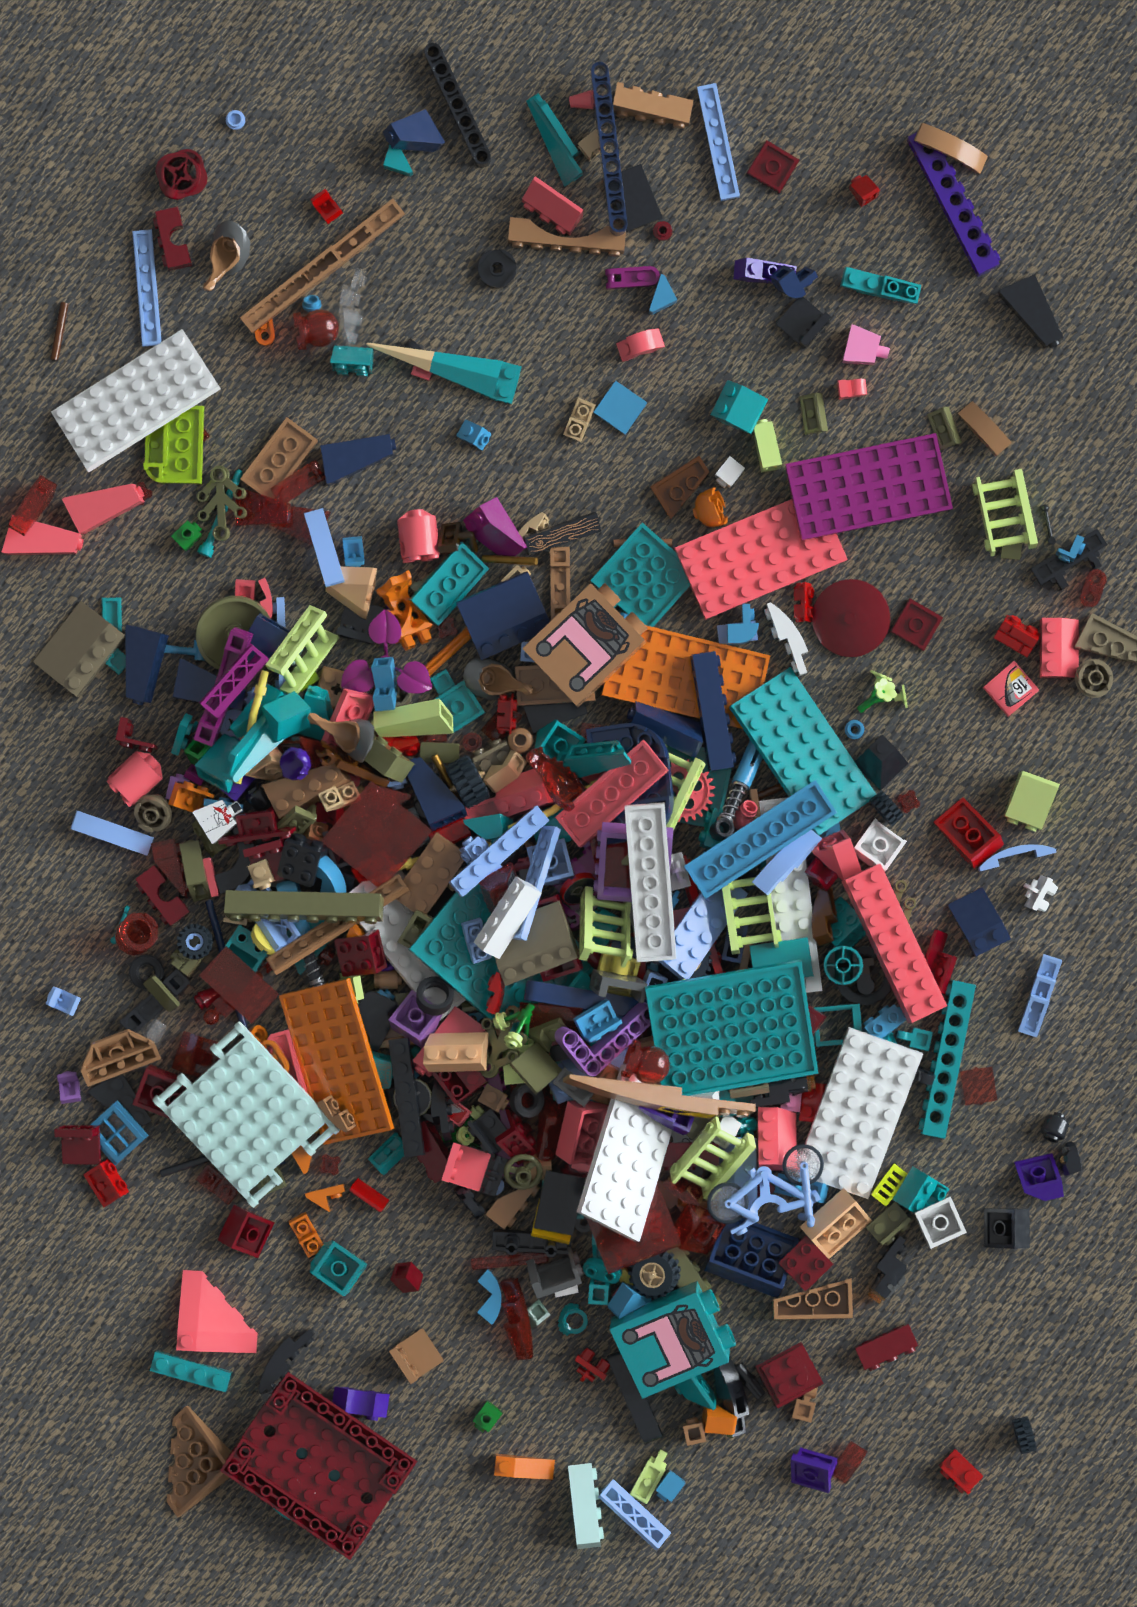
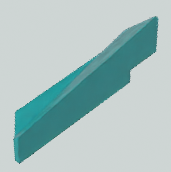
M537 93L526 102L564 186H567L583 176L582 170L574 160L579 155V151L547 102L543 101L539 93Z
M264 713L230 752L228 761L231 762V765L223 773L222 776L235 783L238 782L285 740L283 739L275 743Z
M618 740L572 745L569 752H560L553 767L563 780L570 781L630 765L631 759Z

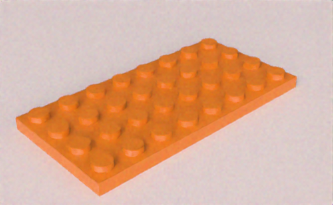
M647 626L648 629L641 635L646 643L603 685L602 696L631 703L637 701L668 712L700 719L690 656L715 651L716 655H719L721 662L718 670L719 675L722 674L724 686H721L722 694H725L727 699V705H724L725 713H728L730 718V724L727 726L743 729L729 707L764 684L770 655Z
M350 978L279 995L308 1094L316 1103L332 1095L337 1101L340 1111L342 1112L347 1109L353 1116L354 1123L356 1124V1127L347 1132L340 1130L337 1134H333L323 1145L394 1129ZM326 1123L319 1128L320 1135L329 1128Z

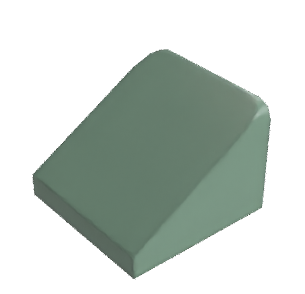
M539 1299L520 1313L532 1329L550 1316V1313Z

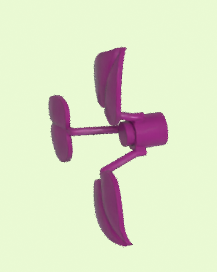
M383 610L372 620L369 626L370 638L377 644L384 643V656L380 658L390 657L388 656L387 643L395 644L401 638V626L397 618L388 610ZM356 660L350 663L342 676V689L363 693L371 690L374 686V679L368 663L365 660ZM417 661L409 662L404 666V670L395 667V670L401 673L397 678V684L403 691L419 694L432 689L429 672L422 663Z

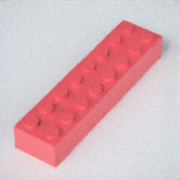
M876 864L842 880L841 882L907 1022L913 1023L946 1007L947 1004L881 864Z

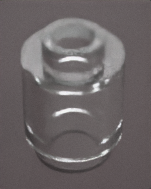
M154 1018L153 1021L148 1023L141 1035L154 1041L157 1047L167 1032V1025Z

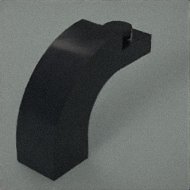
M238 827L232 828L234 834H239ZM243 841L237 842L239 858L235 866L226 872L214 875L220 894L226 893V890H235L238 885L244 884L250 877L247 866L251 864L249 857H244L243 850L255 847L254 842L244 844Z

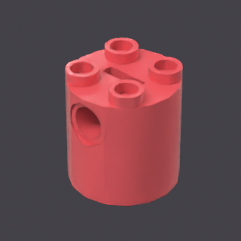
M423 509L407 511L397 520L403 563H412L417 560L425 562L438 559L440 553L437 548L436 516Z
M135 751L108 777L107 783L116 794L120 792L122 800L131 807L163 779L161 765L151 754Z

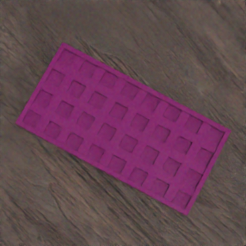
M936 433L785 464L801 541L953 509Z

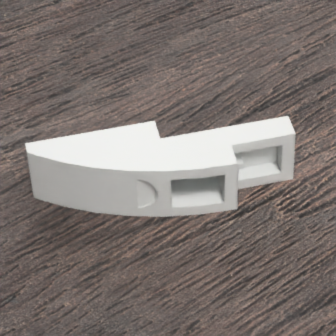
M771 602L766 605L767 609H764L767 620L772 621L773 627L770 629L773 638H778L779 642L787 641L784 646L787 654L792 655L793 661L790 663L794 673L798 672L799 676L806 674L807 670L801 655L807 653L808 650L802 636L787 615Z

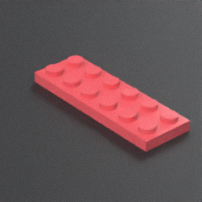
M642 740L627 753L631 759L630 765L608 770L555 817L578 847H583L597 834L598 830H602V822H611L625 810V805L633 803L669 771L646 741Z

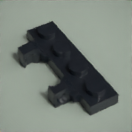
M1095 529L1084 536L1082 543L1086 545L1082 554H1077L1074 562H1064L1058 558V555L1054 554L1032 567L1030 570L1040 586L1050 581L1052 584L1057 583L1061 591L1069 586L1063 577L1066 574V570L1081 561L1084 563L1089 561L1094 571L1100 568L1102 564L1097 557L1100 556L1099 550L1106 547L1107 543L1099 530ZM1073 543L1063 550L1070 552Z

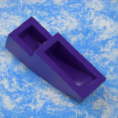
M638 1107L639 1110L653 1120L683 1136L690 1132L694 1120L693 1116Z

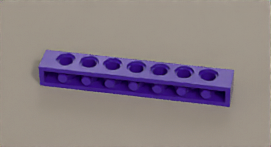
M917 132L908 136L907 142L976 276L979 277L997 268L1000 264V256L996 250L993 251L990 244L992 241L988 233L984 234L981 228L983 226L979 216L975 217L972 211L974 206L969 198L966 199L963 193L965 192L964 186L960 181L957 182L954 176L956 171L953 165H949L945 158L947 156L933 149L931 154L925 153L923 150L924 146L914 141ZM932 164H941L942 170L935 171L932 168ZM948 180L951 183V187H942L941 181ZM957 197L960 204L952 205L950 198ZM959 215H967L969 221L965 223L961 222L959 220ZM974 231L977 233L978 238L971 240L967 233ZM983 248L986 251V256H978L976 250Z

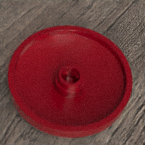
M845 579L831 584L819 595L813 608L812 624L818 640L829 651L844 657H858L873 651L883 642L890 627V609L885 597L875 586L858 579Z

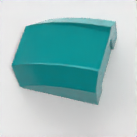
M331 1240L323 1244L312 1260L310 1273L342 1296H346L368 1264Z

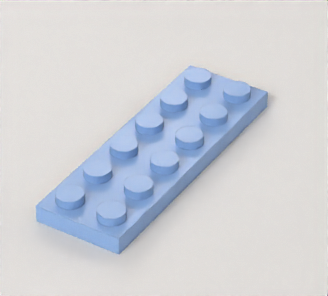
M741 887L734 888L731 891L732 898L742 899L748 895ZM722 889L706 899L700 892L674 929L677 959L659 961L681 980L689 979L727 925Z

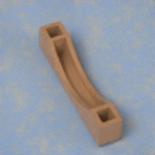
M510 217L508 243L516 248H523V245H531L532 249L539 250L543 249V247H550L552 251H562V248L570 249V252L581 253V250H587L589 254L594 255L608 252L609 256H620V253L624 254L626 231L623 235L615 236L610 232L609 226H606L588 236L566 238L544 231L530 219ZM614 227V228L617 229V230H620V229H622L623 227Z

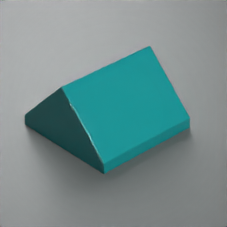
M295 691L261 706L275 743L310 727L307 717L311 712V707Z

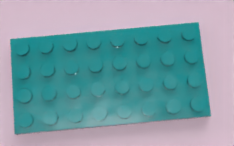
M791 667L729 707L789 797L814 780L817 781L837 812L812 829L817 835L822 834L867 804L876 795Z

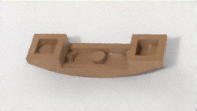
M921 123L914 139L915 142L929 149L941 152L978 174H981L988 157L969 143L925 123Z
M554 547L550 549L551 620L570 603V547Z

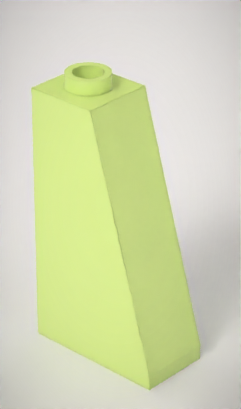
M440 699L395 707L394 710L374 711L373 719L371 720L374 731L380 737L454 733L453 715Z

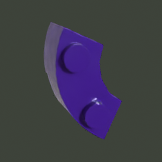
M335 1386L332 1402L349 1414L365 1415L368 1420L378 1421V1417L386 1418L390 1394Z

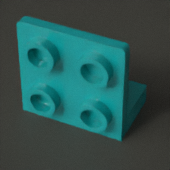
M839 897L835 901L838 922L831 924L834 941L831 943L835 947L843 945L853 947L866 933L855 910L842 897Z

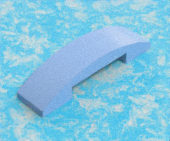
M1044 845L1015 846L988 858L978 867V871L999 867L998 859L1033 850L1035 858L1056 853V849Z

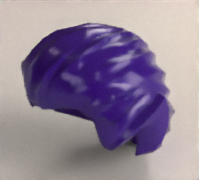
M290 747V749H287L282 754L280 767L283 777L295 781L302 780L308 775V771L311 768V760L306 751L301 748Z

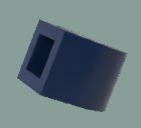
M785 265L769 276L774 287L779 292L792 298L805 296L806 293L803 288L811 285L818 278L816 272L806 266L795 273L793 269Z
M748 925L740 926L737 929V936L746 937ZM728 928L721 959L741 963L745 945L739 948L740 954L732 955Z

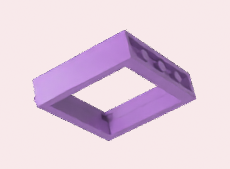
M602 822V830L597 831V841H601V843L596 848V858L600 859L599 863L595 864V875H598V880H594V891L597 892L598 900L632 902L631 888L604 886L607 838L627 839L626 824ZM666 827L669 867L671 868L673 827Z

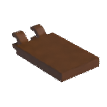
M322 740L320 744L322 747H325L324 750H315L319 757L329 756L328 759L320 758V762L324 766L335 764L337 768L383 787H387L390 782L388 777L382 775L366 761L358 763L337 745L332 743L329 745L326 741Z

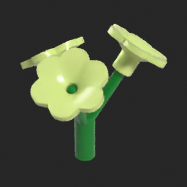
M871 670L870 672L876 677L875 685L870 697L857 707L858 711L863 713L874 703L890 702L892 700H895V702L902 701L905 708H908L904 685H902L901 692L897 694L894 690V683L888 682L892 681V678Z

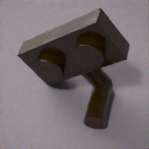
M461 522L441 525L437 546L439 553L458 551L460 540L468 539L473 553L478 552L479 549L474 532H462Z

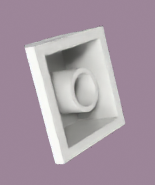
M951 1197L915 1212L920 1230L930 1249L967 1233Z

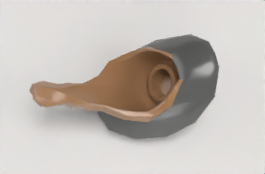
M226 220L218 224L212 237L210 260L213 266L212 274L203 286L204 291H212L215 284L224 275H234L246 263L251 243L247 232L238 223Z
M474 658L467 663L464 669L463 677L466 687L474 695L486 700H498L501 694L508 695L507 698H509L515 691L523 692L525 695L533 694L531 684H524L518 681L512 669L498 660Z
M309 713L307 718L311 724H316L333 735L335 742L344 752L358 763H363L373 746L374 726L369 721L354 719L343 722H331L319 717L316 713Z

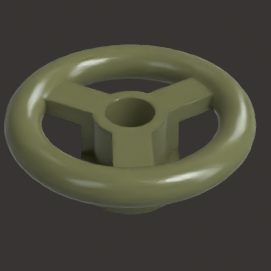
M519 1154L510 1158L504 1167V1178L507 1183L513 1188L520 1190L533 1188L540 1182L543 1175L541 1163L535 1157L527 1154ZM520 1160L530 1161L526 1166H512ZM536 1166L537 1175L531 1181V1169ZM509 1172L515 1173L517 1182L512 1180Z

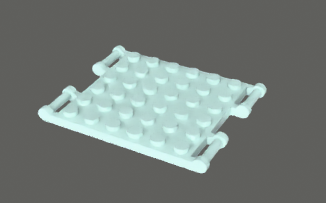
M238 1021L226 1036L217 1044L214 1043L210 1046V1050L220 1058L193 1083L181 1073L177 1076V1080L159 1096L156 1095L152 1100L254 1208L259 1204L258 1201L276 1185L279 1186L283 1182L281 1177L274 1171L282 1161L300 1145L312 1156L316 1153L315 1150L333 1134H337L340 1129L325 1116L311 1096L253 1034ZM241 1033L244 1037L225 1054L222 1049ZM182 1085L187 1088L169 1105L164 1102ZM326 1123L329 1128L310 1144L307 1139ZM269 1175L271 1180L252 1195L249 1191Z

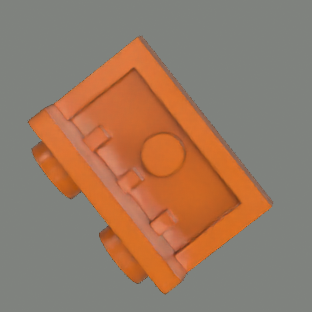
M184 781L183 784L175 782L168 805L193 813L195 810L204 807V798L210 797L214 799V794L208 793V788L199 785L196 789L194 788L195 784Z

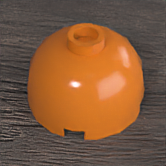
M715 487L700 493L696 498L695 508H693L694 517L699 519L705 526L712 528L725 525L728 522V516L724 517L723 507H725L723 497L719 490L715 491Z

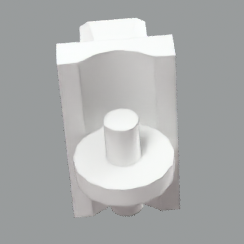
M682 852L671 855V891L691 886L688 872L684 868L685 861Z
M1040 875L1038 880L1033 879L1031 885L1025 883L1023 887L1027 889L1025 897L1028 899L1024 906L1035 911L1045 912L1049 906V903L1043 900L1045 894L1053 896L1058 887L1052 882L1051 878Z

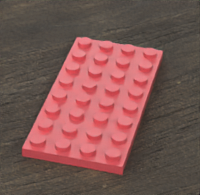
M792 499L674 548L705 620L848 560L837 534L801 541Z

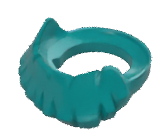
M568 1303L564 1306L558 1319L559 1330L563 1332L562 1334L568 1336L581 1333L586 1328L588 1318L586 1313L579 1308L578 1304ZM578 1313L583 1317V1324L580 1328L573 1329L566 1323L569 1314Z

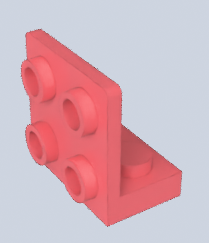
M453 1142L442 1181L480 1191L491 1154Z

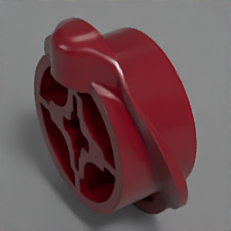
M183 149L175 153L166 154L156 165V176L160 189L170 199L180 200L196 195L207 184L208 177L203 159L194 150ZM186 159L179 167L171 166L176 160ZM191 162L196 169V178L192 177L189 172ZM167 171H170L174 176L172 187L167 180ZM179 171L185 174L184 178L178 175ZM184 182L193 183L187 189L177 190Z

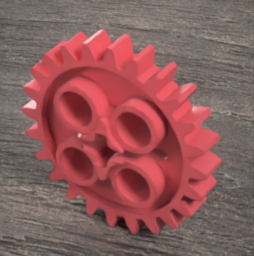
M671 762V775L681 773L685 779L688 774L687 769ZM709 771L701 773L698 779L702 786L701 790H693L689 798L694 802V806L691 809L684 808L678 822H680L681 817H684L687 823L690 816L695 821V814L702 817L701 810L708 811L705 805H712L713 802L709 800V797H714L715 794L710 793V790L714 789L715 786H709V783L713 781V778H706ZM672 784L673 792L677 797L678 787Z

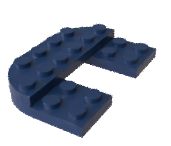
M634 723L586 729L587 743L618 740L626 754L642 740L646 741L669 771L630 805L664 802L667 825L673 812L674 797L669 753L660 736L651 729ZM625 810L610 823L626 824ZM607 838V845L627 842V839Z

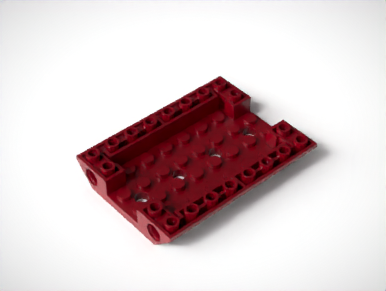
M287 1372L232 1449L220 1471L351 1560L373 1528L372 1524L392 1495L396 1494L418 1461ZM268 1425L275 1428L274 1435L270 1437L264 1434V1428ZM299 1448H305L308 1452L304 1459L296 1456ZM332 1470H337L340 1473V1477L336 1481L329 1479V1473ZM365 1492H369L372 1495V1500L369 1503L361 1501V1495Z

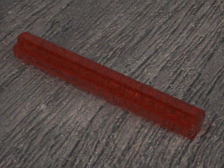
M534 1252L472 1258L471 1267L473 1270L527 1265L526 1261L533 1258L536 1264L547 1263L549 1258L545 1253Z

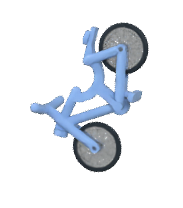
M807 1144L796 1145L785 1154L782 1164L783 1172L790 1182L801 1186V1190L773 1175L766 1166H761L756 1171L753 1166H747L744 1170L751 1176V1179L741 1187L735 1183L725 1182L711 1190L707 1198L709 1214L714 1220L723 1224H732L745 1217L746 1219L742 1224L730 1229L731 1234L736 1233L739 1236L748 1231L746 1227L758 1222L757 1211L760 1206L772 1202L779 1205L777 1207L779 1213L804 1207L805 1213H799L798 1219L807 1221V1226L813 1227L815 1218L813 1217L812 1206L821 1199L816 1189L810 1190V1184L816 1182L823 1172L824 1162L822 1155L816 1148ZM769 1182L798 1197L800 1200L787 1203L783 1198L770 1194ZM759 1184L760 1197L752 1203L748 1210L747 1193Z

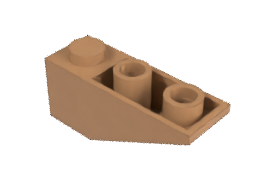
M537 1184L533 1188L526 1190L516 1189L497 1198L486 1213V1216L503 1229L506 1226L510 1228L517 1219L514 1217L518 1210L522 1212L528 1205L527 1198L530 1194L534 1197L540 1186Z

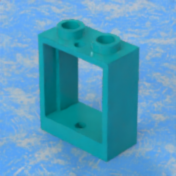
M860 1004L814 1007L820 1012L851 1009L853 1029L862 1031ZM819 1029L813 1036L815 1047L842 1045L844 1039L820 1041Z

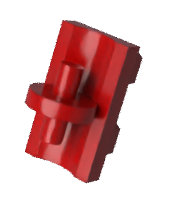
M588 1347L575 1357V1361L587 1368L584 1370L579 1366L576 1370L582 1375L580 1381L583 1382L587 1378L593 1382L595 1377L590 1374V1371L604 1380L610 1364L601 1358L596 1366L593 1365L590 1361L594 1357L595 1352Z

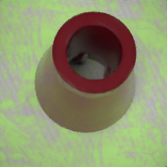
M217 984L214 987L197 992V995L193 998L198 1007L203 1010L204 1008H209L224 993Z

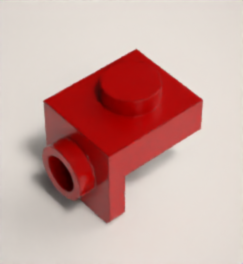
M326 189L317 193L310 200L327 224L343 214L341 208Z

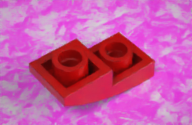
M496 972L495 975L493 974L488 982V990L495 994L488 999L486 1011L494 1015L500 1011L505 991V984L499 972Z

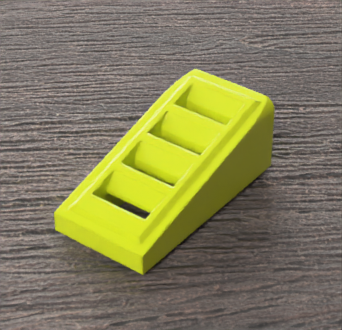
M893 1164L870 1195L884 1206H887L908 1174L896 1164ZM892 1172H897L903 1178L899 1180L892 1174ZM889 1177L898 1183L896 1187L887 1180ZM884 1183L893 1189L891 1193L883 1187ZM878 1191H883L888 1197L885 1199Z

